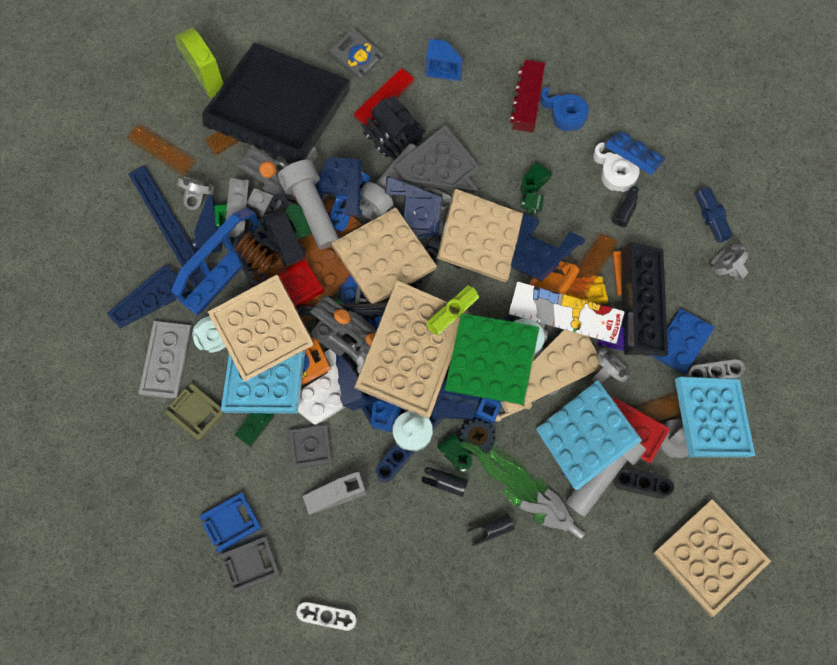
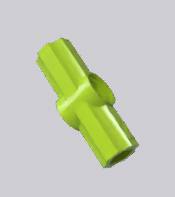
M467 285L426 323L428 330L436 336L442 333L479 299L477 291ZM449 307L454 308L456 310V314L450 312Z

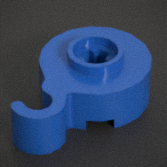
M549 87L543 89L540 103L543 107L552 109L553 123L557 128L567 132V130L578 131L584 126L589 108L583 98L574 94L555 95L552 98H548Z

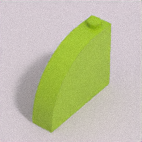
M190 27L176 34L175 40L179 50L209 98H212L223 85L216 59L199 33L193 27Z

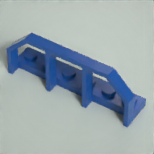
M249 208L233 213L180 269L171 291L176 300L197 317L242 269L228 234L239 222L249 219L254 224L249 231L257 228L259 221L256 213ZM258 234L260 235L259 239L263 240L264 236L262 234ZM222 241L224 247L230 252L210 272L204 259ZM199 266L207 277L184 300L181 295L190 274Z

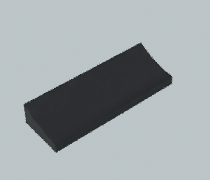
M630 242L621 249L624 355L665 357L668 355L663 249Z

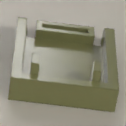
M190 383L188 386L194 392L191 394L188 390L184 389L170 404V408L175 413L172 414L168 410L164 413L200 442L225 413L221 411L219 405ZM212 413L214 415L213 419L201 430L199 426Z

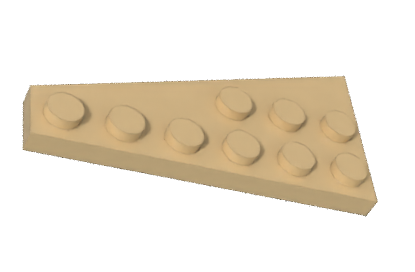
M563 329L533 360L525 405L603 368L596 358L597 352L589 336ZM501 402L506 414L522 407V405Z

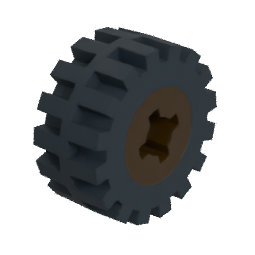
M483 419L468 421L460 433V442L473 456L487 454L495 443L496 435L494 428Z

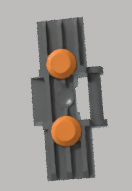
M252 145L238 167L265 184L261 191L271 195L281 194L291 202L298 204L294 194L285 193L278 178L279 171L276 170L277 165L284 169L290 164L281 157L274 160ZM323 194L322 202L327 196V194Z
M324 295L312 309L311 313L334 330L327 341L335 343L352 356L354 361L358 359L362 352L367 355L377 331L375 330L376 328L357 313L348 312L331 298ZM348 333L356 339L357 343L354 348L341 339L343 335Z

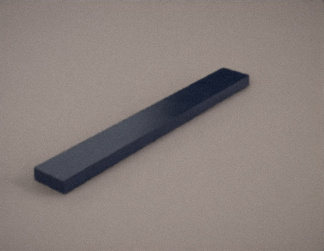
M142 166L128 173L183 267L194 256L195 251L145 166ZM198 266L190 274L189 280L193 287L196 288L207 276Z

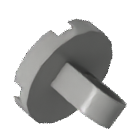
M179 176L177 185L185 189L183 203L189 210L198 209L203 194H213L214 185L209 183L206 186L202 180L185 176L184 179ZM191 196L197 199L196 204L193 206L187 204V199Z
M741 244L730 246L731 250L727 252L722 250L713 258L711 262L713 265L712 269L718 275L729 274L730 276L733 275L736 281H742L748 274L743 264L748 259L749 253Z
M601 349L596 358L603 368L595 375L592 381L595 383L598 380L602 384L603 381L613 376L615 379L625 382L631 375L630 372H625L627 367L614 354L609 356L606 354V349Z
M680 419L669 420L663 424L670 428V431L660 449L671 458H685L689 454L683 421Z

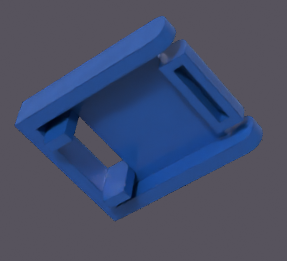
M243 493L236 495L200 516L201 521L210 518L203 526L213 545L216 546L221 542L223 543L216 548L218 553L262 529ZM243 505L252 521L246 524L237 509Z

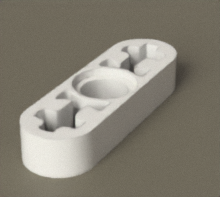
M308 602L300 604L297 608V616L303 622L345 631L352 630L356 625V617L350 611ZM309 606L310 611L316 612V608H320L317 613V621H313L315 616L312 615L304 618L301 610ZM326 610L331 611L333 615L332 620L328 623H324L321 620V614ZM336 612L340 613L338 616L340 618L350 615V619L353 620L352 624L344 627L343 622L337 621L338 625H333L336 620Z

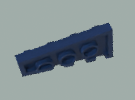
M164 265L108 311V316L121 329L176 301L171 290L177 276L167 265ZM186 285L181 294L183 297L191 293Z

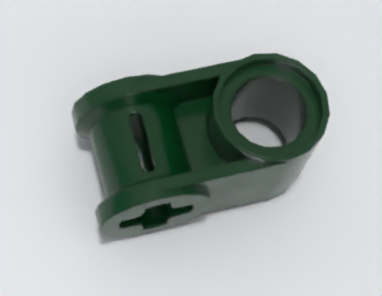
M536 162L522 179L520 191L523 196L526 193L536 194L549 181L553 172L541 163Z
M453 433L437 446L439 451L444 453L445 458L458 471L466 472L471 468L472 457ZM460 458H462L463 460L466 459L467 464H464V463L459 464V463H460L459 459H460Z

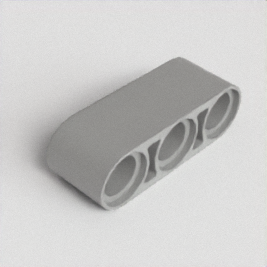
M740 360L700 364L693 366L686 373L685 377H693L692 373H696L699 375V378L738 379L744 373L745 366ZM730 367L735 368L737 374L732 373ZM711 370L716 371L718 377L713 376Z

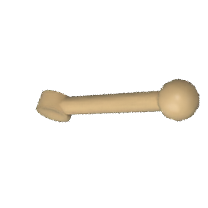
M532 403L522 406L508 414H498L495 421L499 422L502 418L509 416L513 413H516L518 411H521L523 409H530L532 407Z

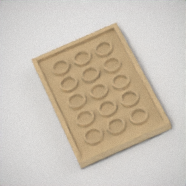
M396 281L354 388L427 419L430 418L452 358L460 316L438 336L432 334L428 330L426 323L448 302ZM449 307L450 312L456 314V310Z

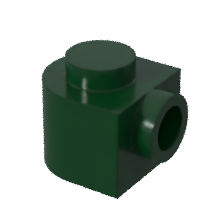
M526 193L525 197H521L520 208L527 210L529 214H538V212L542 211L544 196Z

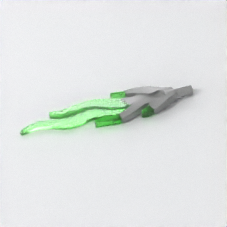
M461 443L462 447L470 450L477 456L489 476L506 484L517 494L516 496L508 488L502 490L513 504L525 511L539 514L533 517L536 522L547 527L558 528L564 531L569 530L580 540L584 537L585 533L573 524L574 520L569 515L560 497L548 489L540 480L536 482L535 486L524 470L499 457L494 450H491L489 455L492 460L510 472V474L496 467L480 448L473 444Z

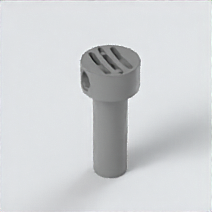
M409 144L375 184L366 182L360 189V195H362L360 209L364 216L374 220L393 208V195L385 193L386 176L403 181L394 171L393 167L414 151L417 146Z
M301 160L292 163L278 173L282 187L286 194L295 195L318 249L331 247L332 243L339 240L315 187V184L320 179L316 168L311 160Z
M640 443L635 445L580 489H575L565 503L585 517L624 464L628 461L635 465L646 448Z

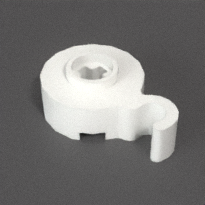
M599 143L595 148L593 159L595 162L604 165L601 172L602 182L612 191H628L635 185L638 179L639 167L618 154L611 152L601 154L605 144Z

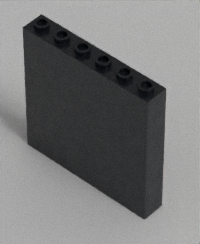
M254 42L202 112L203 126L220 132L225 136L235 138L242 143L253 145L259 150L279 156L291 163L306 160L347 96L350 80Z

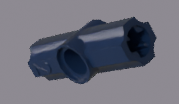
M705 187L696 192L695 196L702 209V218L706 220L705 224L710 226L717 243L732 238V231L726 221L725 208L718 204L712 189Z

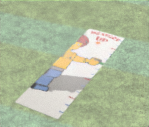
M517 282L509 314L616 344L624 311Z

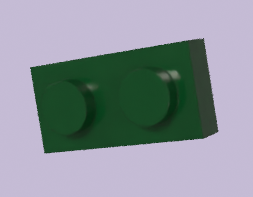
M251 413L235 433V437L249 447H252L275 415L272 413Z

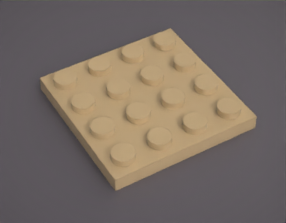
M455 189L452 194L437 259L502 282H507L523 214Z
M397 208L390 210L332 243L333 249L370 304H377L389 297L396 281L410 285L437 268Z
M278 275L208 311L244 382L315 345Z
M713 499L653 553L711 617H714L771 562Z

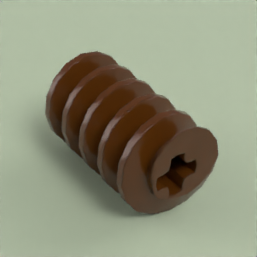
M249 232L239 241L235 251L237 253L242 251L241 257H248L246 262L248 264L253 262L252 268L256 269L259 267L257 273L262 274L267 272L278 259L272 261L273 254L266 255L268 249L261 250L262 243L255 244L257 238L250 239L251 232Z

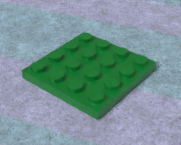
M462 313L445 391L524 406L540 328L533 325Z

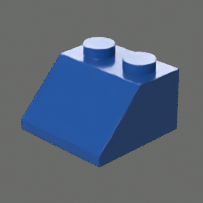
M429 39L426 56V77L461 81L462 58L447 41Z

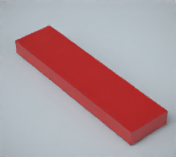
M401 68L353 114L354 118L362 124L364 123L369 126L370 124L366 120L368 118L372 121L375 120L371 115L372 109L384 97L387 100L392 95L398 98L414 82V77Z

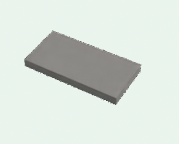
M162 321L153 322L139 395L176 399L179 396L192 325Z

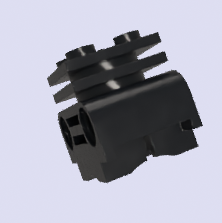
M394 95L388 100L384 97L372 109L371 115L378 124L374 123L370 118L366 121L373 129H370L364 123L361 124L365 130L363 134L375 143L374 147L380 153H383L386 158L391 157L393 160L397 157L391 152V149L398 155L401 154L396 144L402 149H405L409 144L416 145L423 139L421 135L426 131Z

